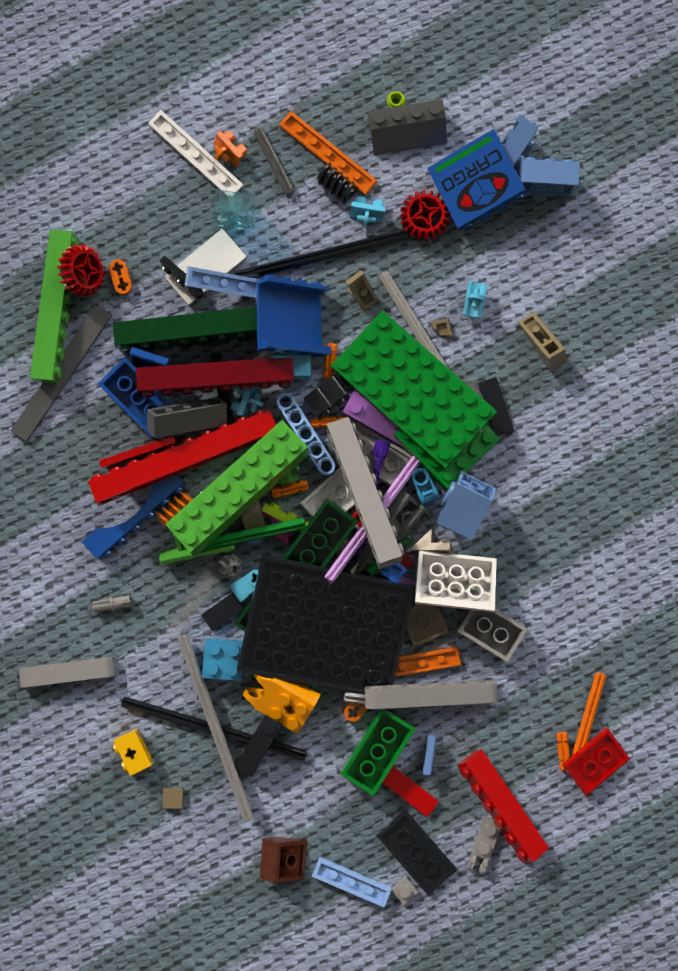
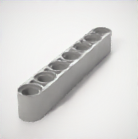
M490 680L365 687V708L367 709L497 702V682Z

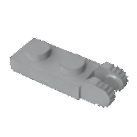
M483 815L467 869L472 870L475 866L476 857L483 858L479 866V873L482 875L486 870L488 860L490 861L500 829L490 817Z

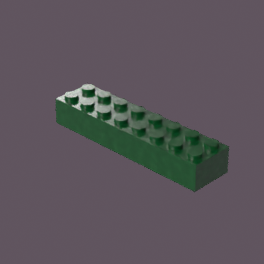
M257 307L112 322L114 344L120 352L130 354L132 347L146 352H153L154 348L171 350L173 346H180V348H190L192 344L209 346L211 342L217 341L218 344L230 343L229 340L237 339V342L248 341V338L256 337L257 340Z
M328 497L284 555L283 559L325 567L359 520ZM251 601L234 623L244 632Z

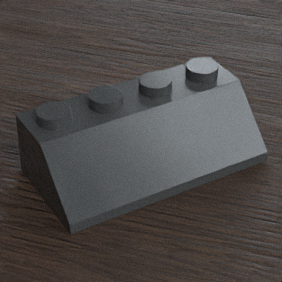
M443 99L368 111V125L374 155L447 143Z

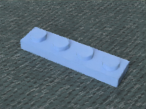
M187 266L185 286L257 298L256 281L260 279Z
M320 856L312 873V877L382 907H385L392 887Z

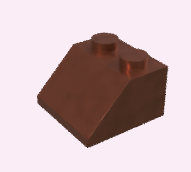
M262 838L259 878L272 883L304 879L307 839Z

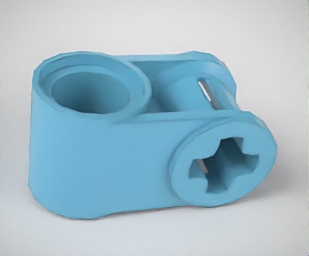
M258 570L251 571L229 587L240 603L253 594L256 583L253 581L255 578L254 574L257 575Z

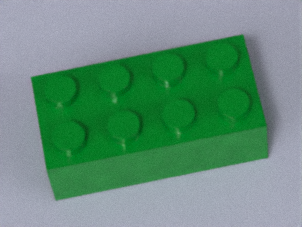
M379 709L341 769L340 775L374 796L416 728L390 710Z

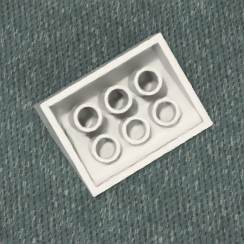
M419 550L416 567L415 604L494 612L496 559Z

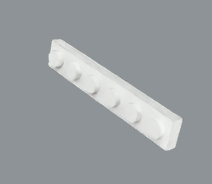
M162 110L148 123L156 133L230 200L244 187L237 178Z

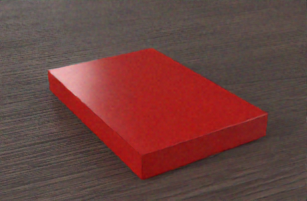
M605 728L562 765L583 795L587 796L629 761L630 758L610 730Z

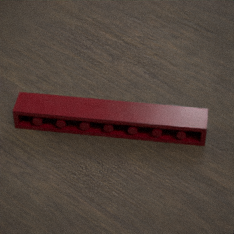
M292 357L136 368L137 391L143 397H153L157 393H162L163 396L174 395V392L192 394L193 391L201 390L202 393L213 392V389H221V391L227 392L232 391V388L250 390L254 386H259L260 389L271 388V385L289 387L290 384H294Z

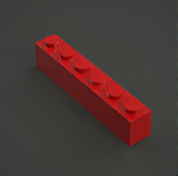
M482 749L472 752L457 764L460 774L463 778L467 779L471 785V790L480 798L483 808L490 813L494 824L501 829L505 835V840L516 851V856L523 863H533L549 849Z

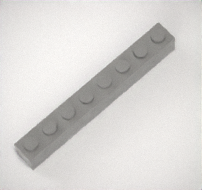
M349 417L328 423V436L378 568L382 569L402 562V555H404L402 544H398L395 538L397 537L395 526L390 525V513L387 508L383 507V495L380 490L377 491L375 486L377 484L374 473L371 474L369 471V459L367 456L364 457L362 453L364 447L361 439L357 440L355 423H351Z

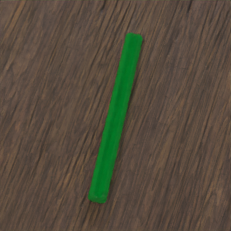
M304 518L219 535L204 550L303 530L306 527Z

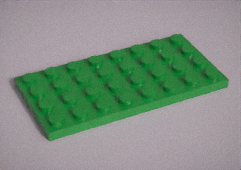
M383 310L331 364V368L444 469L497 413L491 405Z

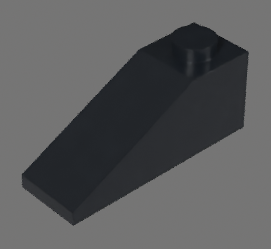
M264 715L235 767L252 777L282 724Z

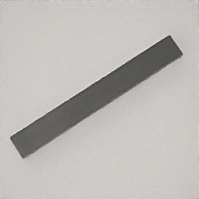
M97 305L94 306L64 350V359L61 360L60 365L62 376L58 380V384H41L10 430L11 432L28 442L111 319V314Z

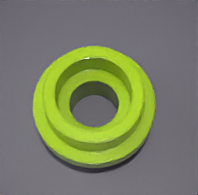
M398 91L391 92L387 97L388 107L404 106V95ZM393 99H398L399 103L394 104Z

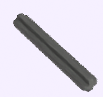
M260 127L254 130V135L285 195H292L295 192L264 129Z

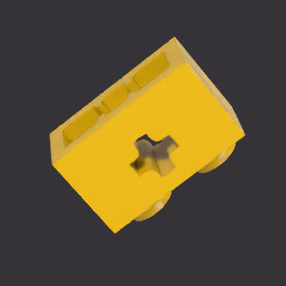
M138 728L113 740L115 743L113 748L117 755L120 754L123 760L121 762L122 767L126 773L129 772L130 776L154 764ZM130 749L136 751L134 756H129L128 752Z

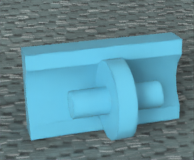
M357 196L355 201H352L350 217L357 218V221H363V227L367 228L368 222L383 223L385 214L383 200L375 199L373 200V205L365 204L366 199L364 197Z
M468 282L463 316L482 318L488 284Z
M254 386L250 390H240V388H237L236 393L243 397L241 402L234 400L230 409L241 417L249 418L250 413H255L257 407L263 408L264 403L260 402L261 394H258L259 387Z

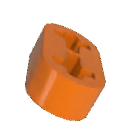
M116 259L110 263L109 270L115 290L120 295L125 296L131 293L132 282L126 264L122 260ZM117 264L123 267L121 269L122 275L120 276L118 275L116 270H113L116 268ZM121 279H123L126 285L128 284L125 291L119 288L121 286Z
M349 703L344 709V715L347 720L354 722L359 720L368 709L365 708L364 704ZM358 705L357 716L349 717L348 709H354Z

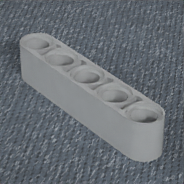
M113 656L19 668L21 688L115 676Z

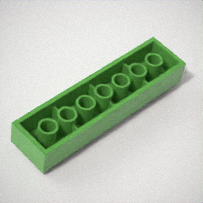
M281 420L165 525L184 547L196 557L311 454L309 448Z

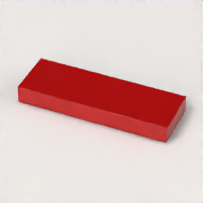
M392 766L382 782L426 817L429 816L439 802L438 799L394 766Z

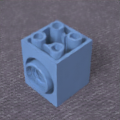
M461 471L457 481L450 484V488L441 502L442 509L437 523L445 530L456 532L461 538L472 540L493 502L496 488Z

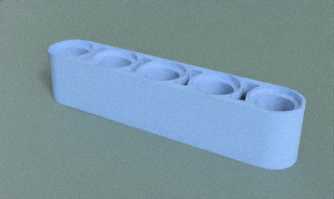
M280 394L277 398L278 408L294 433L309 448L310 452L314 446H319L322 449L321 454L318 456L312 453L309 454L314 465L322 475H332L335 471V463L298 404L290 394ZM288 398L291 400V404L289 407H282L280 405L281 401ZM294 414L301 416L299 423L291 422V417ZM304 430H308L312 434L307 440L301 437V433ZM324 462H329L332 465V469L329 472H324L321 469V465Z

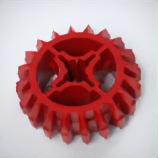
M422 190V195L418 191L415 192V197L409 195V201L404 200L403 205L405 207L400 209L402 214H400L399 218L403 220L401 226H407L405 228L406 232L412 231L410 234L411 238L417 234L418 241H420L421 236H424L425 241H428V236L434 240L436 238L435 233L441 236V230H447L445 224L450 223L448 217L451 214L447 211V205H443L445 203L443 199L439 200V193L435 197L432 196V190L429 192V195L426 194L425 190ZM425 202L431 203L435 207H428ZM418 204L419 212L410 218V210ZM422 212H423V213L425 212L426 214H427V213L429 214V215H428V220H427V218L421 217V216H422ZM440 213V221L433 227L431 219ZM421 223L426 229L420 228L415 224Z
M77 244L68 247L66 251L61 253L62 257L58 259L61 264L57 266L60 269L58 276L62 278L60 283H65L64 289L69 290L70 294H76L79 297L95 294L97 290L102 288L101 283L105 282L102 276L106 275L103 272L105 266L101 264L103 259L98 258L99 252H94V249L87 245Z

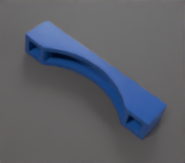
M179 475L154 484L147 501L133 517L117 526L95 529L81 542L96 559H106L112 554L111 549L114 546H121L127 540L126 536L130 532L134 534L141 528L140 523L145 519L149 521L156 514L154 511L157 508L165 507L167 502H170L169 498L173 494L177 496L180 491L182 492L185 489L183 487L186 484Z

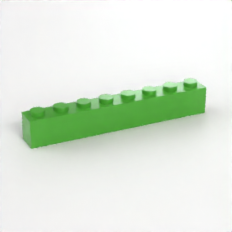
M50 230L30 372V379L39 383L58 384V380L62 376L60 365L61 360L64 359L63 342L67 338L65 327L69 321L68 305L71 304L72 295L69 290L64 289L65 283H60L62 278L58 276L60 269L57 266L61 265L58 261L62 257L61 253L66 251L68 247L79 244L78 237L72 231Z

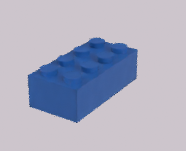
M124 357L98 385L151 438L156 440L157 438H154L148 432L147 409L173 404L162 393L154 394L153 397L139 395L137 391L136 367Z

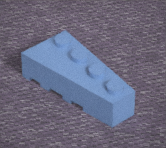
M520 114L516 119L513 130L510 129L502 142L514 167L520 165L522 159L525 158L523 156L526 150L530 151L535 144L533 139L539 128Z

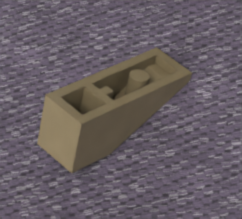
M534 312L518 321L535 351L551 372L567 362L565 348Z

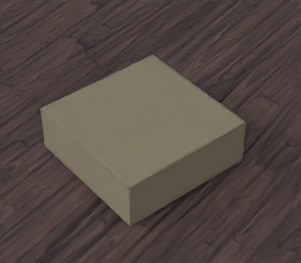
M163 788V808L182 809L183 788Z

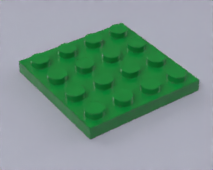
M486 424L485 430L477 434L444 469L403 431L399 429L393 435L412 456L416 457L420 464L446 491L450 488L452 482L457 481L461 471L466 473L501 439Z

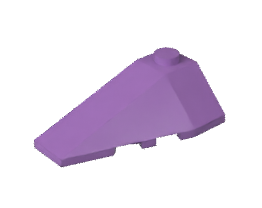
M355 389L342 415L355 420L375 433L403 447L393 436L399 428Z

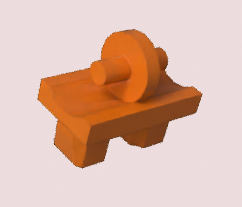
M231 131L225 133L217 132V137L213 142L215 145L213 149L217 152L214 158L217 161L221 159L225 162L229 161L236 168L246 155L247 148L243 144L237 147L232 144L236 138Z

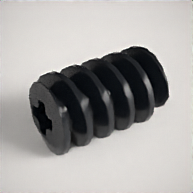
M328 163L317 177L318 184H324L325 190L330 189L329 193L331 195L336 193L335 198L337 200L341 199V203L346 204L356 193L358 187L353 189L355 182L348 185L349 177L342 180L343 173L341 172L336 175L337 168L335 167L330 170L331 163Z

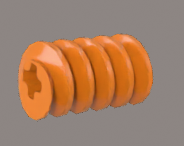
M180 491V499L174 496V504L168 501L169 509L162 507L163 514L156 512L157 518L169 531L170 529L165 524L193 500L187 492L183 493Z

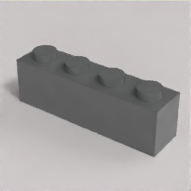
M219 397L147 409L148 432L157 439H164L170 435L180 436L187 432H201L203 429L209 428L218 429L221 425L227 424V404Z

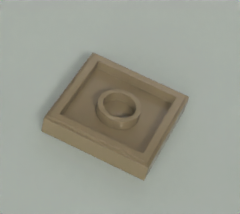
M423 604L411 606L406 630L413 647L449 633L439 606Z

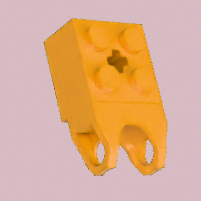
M254 674V677L264 689L247 687L243 696L256 710L298 734L321 694L303 683L273 677L265 678ZM249 692L253 693L256 698L249 695Z

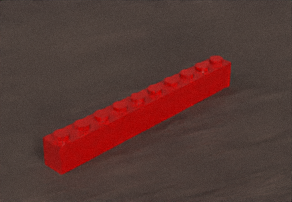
M259 410L252 417H241L234 424L221 425L218 427V430L214 432L206 431L196 439L188 438L176 447L175 445H170L163 452L158 454L157 452L150 453L145 459L140 461L138 459L132 460L127 466L112 468L109 470L110 473L105 475H94L88 481L97 506L99 507L256 444L276 426L270 410Z

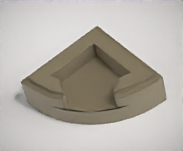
M449 318L430 322L432 329L438 335L447 338L453 337Z

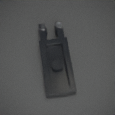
M163 256L159 260L162 265L161 269L169 276L173 274L177 278L175 281L184 288L186 273L166 256ZM187 286L191 296H194L196 299L203 298L204 292L201 288Z

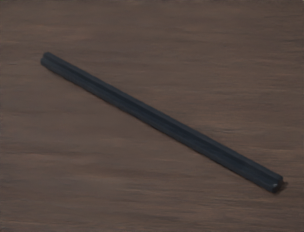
M402 229L229 272L228 274L255 278L408 240L409 233Z
M123 697L121 707L212 734L206 720L129 697ZM221 725L224 736L227 739L248 745L253 734ZM273 741L268 749L270 752L300 761H305L308 754L306 750Z

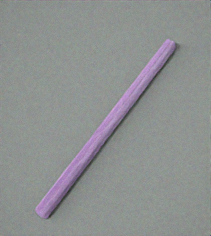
M412 456L384 494V501L382 502L384 508L390 506L420 465L416 457ZM363 526L359 528L326 573L325 578L329 582L333 583L367 537Z

